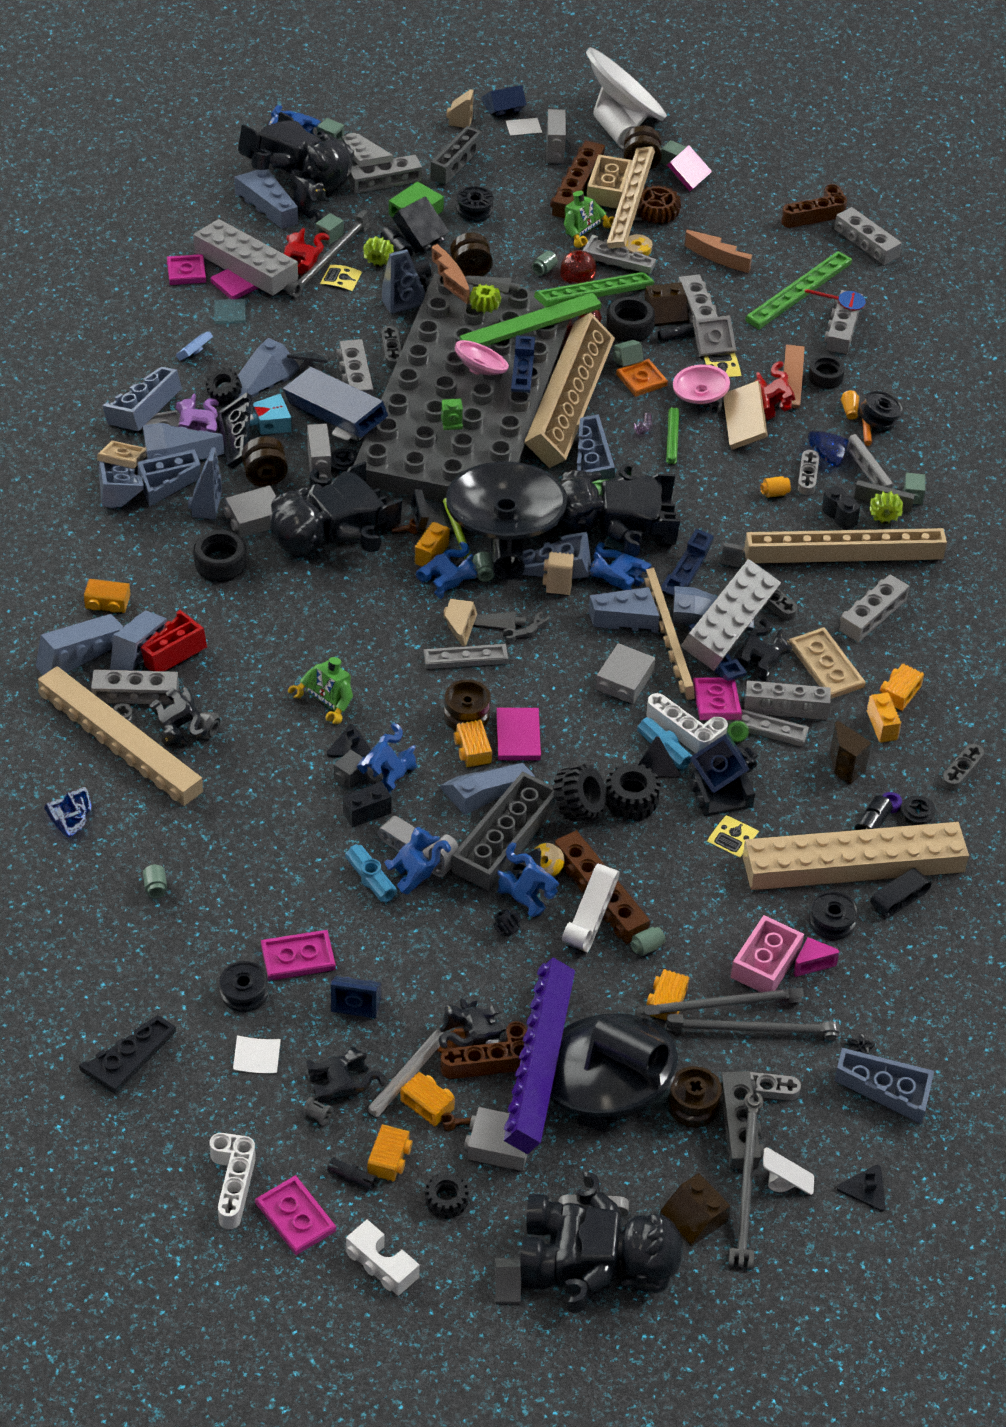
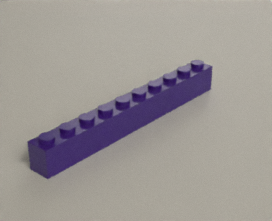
M553 957L546 964L543 963L537 972L539 977L534 987L535 996L530 1004L532 1010L526 1023L528 1029L524 1035L523 1042L525 1043L519 1059H521L520 1066L515 1074L517 1080L512 1089L513 1099L508 1108L509 1118L504 1126L506 1131L504 1142L526 1154H529L541 1143L575 974L574 969Z

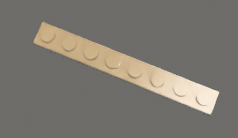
M653 147L636 148L607 240L608 248L626 247L655 153Z
M646 569L647 578H644L645 586L651 590L659 613V629L661 633H665L663 640L665 647L670 648V651H668L670 662L675 663V666H673L675 677L680 678V681H678L680 693H685L687 700L695 699L693 683L655 569Z

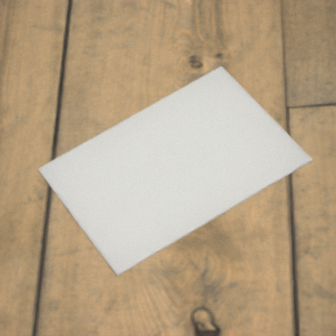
M538 118L506 121L510 135L542 133Z

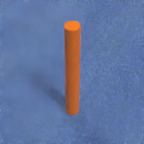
M862 418L864 444L870 446L872 444L871 426Z

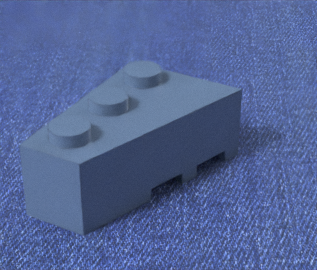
M195 449L138 462V475L142 477L143 492L148 505L151 506L199 479L200 462Z
M649 587L590 595L588 613L593 627L619 629V626L631 627L633 631H638L641 628L651 629V632L658 633L659 613Z
M145 610L121 630L114 633L111 640L113 647L110 670L134 671L137 665L142 666L144 661L141 646L156 632L160 633L165 628L164 624L167 618Z

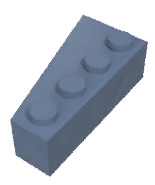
M268 169L255 170L234 177L235 194L239 197H244L245 202L248 204L252 203L256 206L257 211L265 213L267 218L281 229L298 224L297 205Z
M160 367L143 378V383L134 384L129 387L130 391L125 395L120 393L115 397L114 402L111 404L107 402L102 405L107 423L139 431L182 389L177 370Z
M599 414L580 418L577 470L592 473L600 472L601 478L599 480L612 479L616 477L615 466Z
M112 614L41 634L36 668L43 675L56 666L67 673L110 651L113 647L111 640L114 633L121 630L123 626Z
M842 1048L834 1081L922 1124L934 1071Z

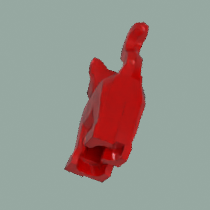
M302 228L299 233L287 235L286 240L288 244L285 246L283 254L298 261V275L302 276L317 262L318 256L324 248L321 240H329L328 234L319 233L314 237L313 243L316 247L306 245L304 241L305 228Z
M781 361L772 365L771 375L779 379L774 380L769 385L759 372L756 373L757 379L755 381H758L761 387L764 414L767 420L776 416L775 404L780 403L781 409L785 412L791 409L792 400H795L794 391L788 381V374L784 371H778L784 365Z

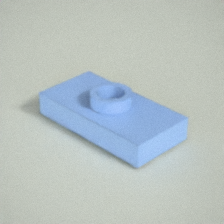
M210 331L199 335L180 350L176 357L180 361L192 353L194 355L203 350L202 345L210 340L213 335Z

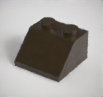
M682 282L646 286L645 301L651 304L655 311L654 326L689 322L686 293Z
M839 721L835 722L830 748L833 771L840 779L852 784L867 769L872 742Z
M697 1173L678 1187L662 1207L660 1214L666 1216L675 1224L683 1239L692 1247L728 1222L731 1206L700 1173Z

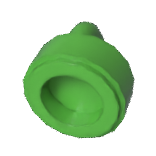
M735 721L728 726L727 733L734 742H741L747 738L749 729L744 722Z

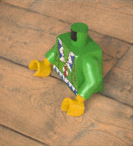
M576 191L573 193L574 201L565 207L564 227L566 228V234L575 239L574 246L580 248L588 242L587 238L583 236L585 233L599 225L601 219H603V226L605 228H611L615 217H607V213L594 199L585 197L583 191Z
M331 657L329 661L316 664L300 679L301 683L298 686L293 685L289 687L288 693H293L297 689V694L294 698H301L304 695V688L307 687L306 692L335 711H330L326 714V721L331 722L333 720L332 724H340L342 722L341 712L346 710L353 697L350 686L351 676L340 668L341 660L339 658Z

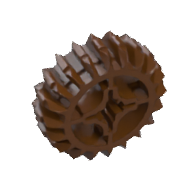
M645 186L636 214L639 218L642 217V221L648 220V223H670V220H675V217L680 213V196L672 188L667 189L666 186Z

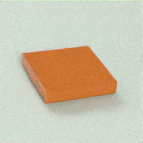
M650 359L617 369L616 375L635 397L668 386V380Z

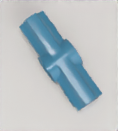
M648 717L644 718L638 725L637 731L650 743H652L655 737H660L678 769L684 770L692 762L689 758L692 755L679 744V740L674 732L670 730L665 731L652 718Z
M355 844L351 846L346 852L345 857L361 876L362 884L370 888L380 902L386 903L392 900L397 894V889L381 870L380 862L372 859L362 845Z

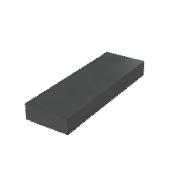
M860 480L857 481L854 499L870 503L875 494L881 495L883 491L885 493L892 491L893 495L898 494L902 500V511L911 513L915 494Z

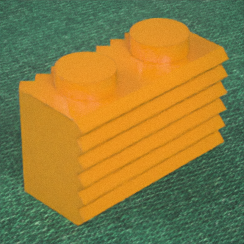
M435 522L429 525L428 530H426L417 545H415V564L423 567L436 555L442 554L449 545L450 529Z
M89 579L84 593L85 608L125 613L130 598V584Z
M902 664L899 669L895 668L892 671L888 682H883L880 692L889 693L894 706L903 711L921 688L924 673H920L919 670L917 671L908 665Z
M881 693L869 696L868 710L866 711L879 742L897 740L901 721L890 694Z
M479 719L474 722L458 723L457 732L454 733V742L456 745H460V760L465 761L466 767L492 763V750L482 721Z
M664 969L661 977L656 976L653 984L655 993L649 994L646 1005L682 1002L688 990L689 977ZM679 1011L649 1016L667 1020L669 1014H679Z
M418 1072L417 1075H414L411 1080L401 1087L400 1100L418 1113L419 1116L429 1121L434 1127L442 1121L441 1116L444 1113H451L454 1110L455 1098L452 1092L446 1088L442 1089L439 1087L436 1081L429 1075L425 1076Z
M382 1124L367 1163V1172L376 1175L378 1178L391 1180L392 1182L395 1181L397 1174L403 1173L405 1167L404 1155H409L413 1141L409 1140L410 1131Z

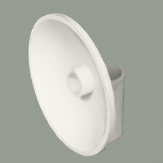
M589 48L586 51L593 72L602 86L593 111L594 117L618 146L624 149V137L630 129L640 126L646 117L657 118L663 121L667 115L650 93L614 61L594 48Z

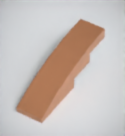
M691 230L686 231L685 246L713 262L749 273L752 261L751 254L736 251L737 246L721 243L720 237Z
M438 244L432 246V261L438 265V274L443 277L444 286L463 302L469 304V286L459 266Z
M786 345L783 371L788 374V381L795 395L791 408H800L804 346Z

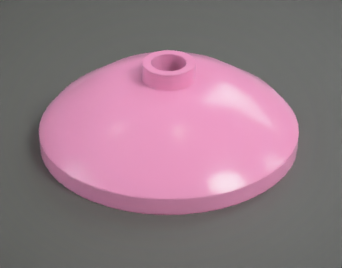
M460 340L455 345L456 354L474 374L500 375L505 373L509 367L507 361L501 355L486 346L467 340Z
M712 365L687 367L680 371L673 380L675 394L682 400L692 404L715 402L722 398L730 388V379L727 373Z

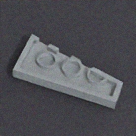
M349 133L341 137L342 141L348 144L354 151V160L359 167L394 162L391 153L359 134Z
M596 235L591 236L582 250L581 256L591 261H600L607 265H616L623 269H632L644 272L645 274H650L656 263V259L639 252L630 253L626 247L608 248L607 240H604V242L600 241Z

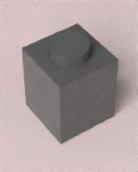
M352 750L347 752L334 764V779L339 784H343L351 789L367 775V771L362 774L356 767L363 757Z

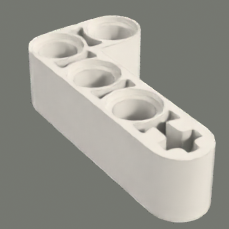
M655 693L648 697L647 717L652 718L665 731L670 730L674 732L678 740L695 753L727 733L728 723L722 717H713L703 725L664 695Z
M599 863L595 866L573 923L569 922L564 930L562 941L566 945L584 952L589 951L618 881L619 871Z
M217 1133L210 1139L211 1159L217 1164L228 1166L218 1203L219 1223L225 1229H234L240 1224L255 1164V1143L247 1136Z

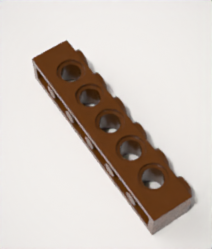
M585 140L582 147H579L577 157L574 156L572 166L568 167L566 177L562 178L561 187L557 188L556 196L551 199L550 208H552V216L565 218V207L574 201V192L583 191L585 196L598 154L604 155L605 145Z
M576 830L555 840L554 845L560 848L564 855L563 867L567 875L572 877L577 883L579 890L585 893L595 866L598 863L606 865ZM617 881L603 920L612 926L616 936L621 938L627 945L631 943L633 935L650 927V919L619 881Z

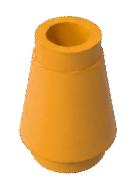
M852 390L844 392L841 397V403L848 419H856L858 417L859 395Z

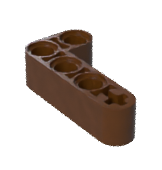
M826 185L824 197L784 205L781 224L784 227L792 228L834 220L837 214L846 210L847 197L838 185Z
M519 1021L508 1024L506 1028V1042L446 1049L441 1054V1074L447 1079L516 1072L521 1061L518 1055L523 1050L525 1043L523 1038L527 1032L526 1025Z

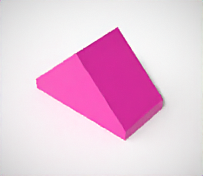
M808 937L796 959L794 976L797 977L837 966L838 949Z

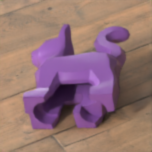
M195 394L192 395L191 399H184L176 403V409L180 413L178 427L216 433L218 413L213 407L219 404L216 399L209 398L204 401L203 406L205 410L195 409Z

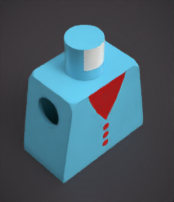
M281 394L253 403L250 426L257 425L262 435L292 432L291 416Z

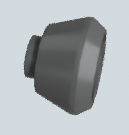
M202 712L200 714L201 722L198 730L204 727L207 728V734L202 737L206 740L214 737L217 733L221 719L218 713Z

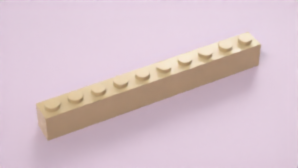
M944 528L747 532L744 551L746 561L750 559L754 563L934 560L944 558L947 541Z
M58 666L38 679V691L42 698L48 699L56 709L66 713L70 720L76 721L86 732L94 735L101 744L107 745L115 755L121 756L129 766L139 770L143 777L149 778L159 789L166 791L174 801H178L185 806L203 792L201 776Z

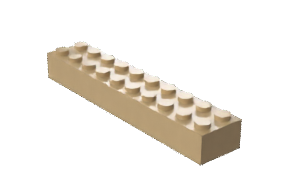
M592 313L574 322L524 441L528 448L549 468L566 460L579 429L580 418L585 414L615 339Z
M959 822L745 839L743 860L751 890L898 878L912 868H916L923 875L965 872L969 858Z

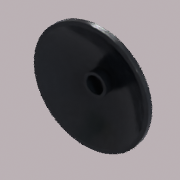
M501 461L480 464L460 473L447 489L446 505L450 515L459 525L475 534L490 538L494 574L501 579L512 580L521 576L525 570L522 539L542 534L553 528L564 516L567 497L560 482L546 471L524 463Z
M610 1013L576 1021L563 1029L550 1099L565 1110L591 1117L618 1116L639 1110L657 1100L672 1084L678 1070L676 1045L671 1036L662 1027L648 1019L635 1015Z

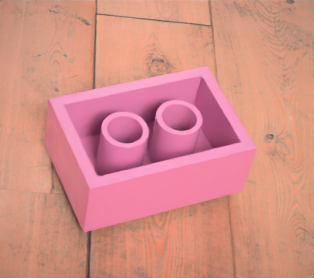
M763 915L734 959L730 978L759 992L775 991L800 953L804 934Z

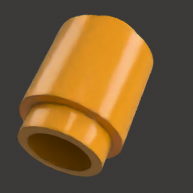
M783 476L765 478L760 485L761 493L765 494L766 498L785 496L786 493L791 491L789 478H784Z

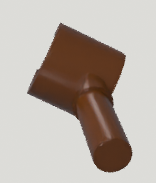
M414 518L410 519L409 525L392 528V533L408 531L411 534L418 533Z
M449 1112L441 1116L442 1121L447 1122L443 1123L446 1131L454 1130L456 1125L470 1124L471 1118H454V1115Z

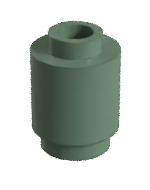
M545 251L534 260L532 270L539 276L546 275L558 265L557 256L551 251Z
M479 552L474 555L473 563L476 565L479 580L486 582L493 579L492 555L489 552Z
M156 864L146 867L143 870L146 893L151 898L163 897L167 890L165 869Z
M650 927L632 936V950L636 954L644 956L661 948L662 944L666 942L665 935L659 927Z

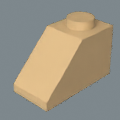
M469 90L452 102L451 108L447 109V118H449L450 126L470 127L473 118V90Z
M450 599L448 607L444 609V619H446L449 629L461 646L466 647L477 611L474 602Z

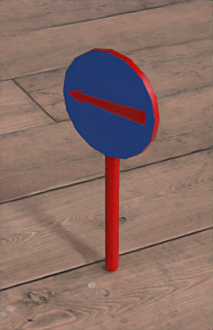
M809 289L804 290L805 293L838 300L842 307L852 311L861 310L866 304L865 298L854 291H845L838 297Z

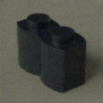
M834 485L825 490L821 507L823 512L830 518H833L842 529L849 530L858 524L860 505L854 499L847 497L846 492L838 486Z

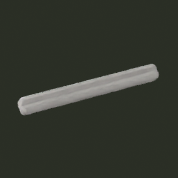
M439 1030L434 1031L368 1106V1112L371 1115L378 1117L399 1094L401 1087L411 1080L440 1047L438 1040L443 1032Z

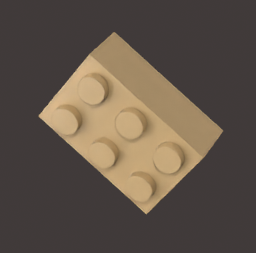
M598 154L587 186V197L594 199L600 206L618 208L633 160Z

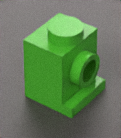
M461 399L442 400L441 419L443 430L463 429Z

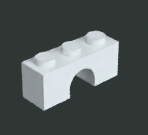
M366 1220L346 1237V1252L352 1260H358L368 1274L371 1276L375 1275L388 1291L392 1290L399 1296L419 1278L420 1265L403 1250L392 1257L381 1256L378 1252L384 1248V1234L370 1221Z

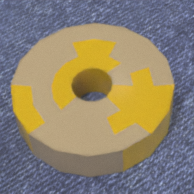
M636 234L628 237L626 248H628L630 253L639 252L648 256L651 254L653 244L648 237Z
M543 843L536 848L541 849L540 866L544 868L545 872L555 877L559 874L564 864V855L561 849L551 843Z

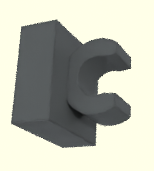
M724 543L720 564L740 568L744 546Z

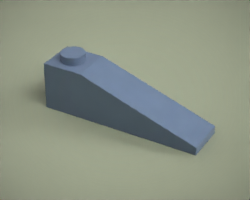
M408 250L389 254L382 284L383 303L390 314L421 306L425 290L416 273Z
M267 338L255 350L238 374L242 385L241 394L238 393L239 397L246 392L254 397L259 394V391L265 388L270 389L281 380L284 382L290 379L300 369L295 359L287 358V355L290 353L283 344Z
M165 423L143 425L147 460L195 449L198 459L201 460L208 457L212 447L216 448L217 456L224 454L222 434L191 430L181 426H170Z
M212 447L195 486L193 497H189L188 508L192 509V517L216 519L222 494V484L215 447Z
M98 461L102 506L107 508L122 507L143 490L142 477L135 475L133 468Z
M587 533L566 535L561 537V541L550 544V542L544 543V547L535 551L533 549L523 551L525 570L522 575L543 577L544 573H547V571H544L545 559H549L550 552H560L561 554L568 553L574 555L572 579L589 577L591 559Z
M675 586L672 623L686 625L697 623L718 596L697 588ZM754 620L747 629H754Z
M523 763L457 776L440 785V788L464 815H467L501 797L522 771L533 777L535 775Z

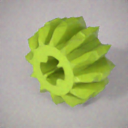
M375 236L374 238H369L366 244H364V258L367 259L368 263L372 262L374 266L379 264L382 267L383 264L387 265L389 254L394 252V248L389 240Z
M479 284L478 287H473L469 301L472 309H476L477 312L482 311L484 314L485 312L492 313L493 310H498L501 296L499 289L494 288V285L487 286L485 284L482 286Z
M883 491L881 495L875 494V497L871 499L870 513L873 515L874 520H879L881 524L884 521L890 524L891 520L897 521L898 516H902L903 502L898 494L893 495L892 491L889 493Z

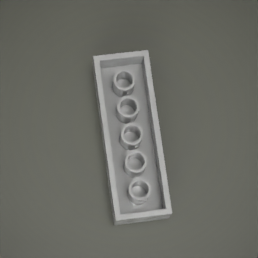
M220 219L193 234L194 253L198 255L203 254L205 259L225 270L229 269L271 295L286 288L288 283L298 280V261Z
M748 559L690 631L681 647L714 671L770 600L781 582Z

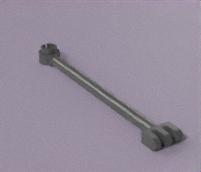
M362 210L356 216L357 223L299 281L286 285V293L289 296L299 297L303 286L358 231L365 233L369 229L370 225L366 210Z
M803 987L645 1005L639 1006L637 1013L639 1015H654L787 998L789 1003L801 1002L804 993Z
M669 1014L665 1024V1031L671 1033H681L682 1028L813 1033L823 1035L824 1039L828 1041L837 1040L840 1035V1025L834 1021L820 1024L694 1020L683 1019V1014Z
M754 1092L748 1093L744 1099V1107L748 1111L738 1242L737 1249L730 1248L728 1266L733 1267L734 1257L738 1258V1267L743 1268L744 1258L748 1259L747 1267L749 1269H753L754 1250H747L757 1113L763 1106V1098L757 1092L755 1098L758 1100L757 1103L750 1101L753 1098Z

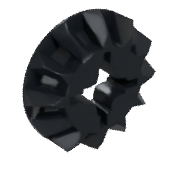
M348 448L333 451L331 453L332 469H337L338 472L342 470L347 471L349 467L354 465L358 453Z
M910 796L901 805V815L905 816L906 821L912 820L914 824L920 822L924 825L925 822H931L932 818L935 817V805L926 797ZM919 806L921 812L919 814H916L915 811L916 809H918Z

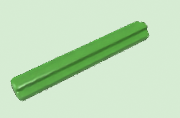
M671 407L668 414L666 462L673 465L677 462L679 409L677 407Z

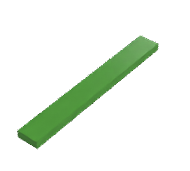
M837 251L749 313L745 321L757 329H761L806 297L809 293H805V289L816 290L851 265L852 259Z
M644 272L535 291L534 298L543 306L548 307L589 293H593L596 297L645 289L646 286L654 285V280Z
M589 293L460 335V340L472 341L488 346L516 337V335L519 336L601 309V302L593 293Z

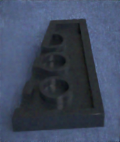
M248 392L218 412L227 465L232 469L243 463L242 450L249 442L252 396Z
M157 1015L133 1030L134 1033L125 1039L122 1037L116 1041L115 1045L106 1051L103 1049L97 1053L96 1057L88 1063L86 1061L81 1063L79 1070L116 1094L175 1034L176 1026Z

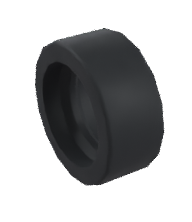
M817 356L811 360L808 373L809 380L815 386L824 389L838 387L844 378V363L835 356ZM829 369L834 371L835 374L826 375L818 372L817 370Z

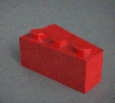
M179 610L176 613L177 617L172 621H167L164 624L165 628L160 633L156 632L141 646L145 667L150 671L164 672L207 648L204 628L183 611Z

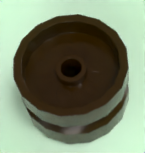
M636 126L630 129L624 137V159L633 160L636 148L653 147L655 153L649 170L654 169L662 158L660 134L649 126Z
M470 232L459 235L453 240L450 246V255L465 277H483L491 270L493 258L489 243L483 235Z
M268 436L257 437L250 440L244 446L242 460L245 475L249 482L256 486L266 487L275 485L285 478L288 472V465L284 447L279 440Z
M468 679L456 681L447 687L444 695V720L450 728L457 731L458 723L474 722L479 719L484 727L488 724L491 697L485 685Z
M689 1066L679 1070L670 1085L668 1096V1110L671 1117L686 1127L698 1128L711 1123L718 1114L721 1099V1083L718 1077L712 1071L698 1066Z

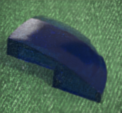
M811 431L808 434L810 445L813 448L815 444L817 445L818 455L838 468L849 440L827 432Z
M86 787L67 793L64 798L46 803L44 809L55 826L66 837H70L79 832L87 822L85 820L87 813L91 811L90 796Z

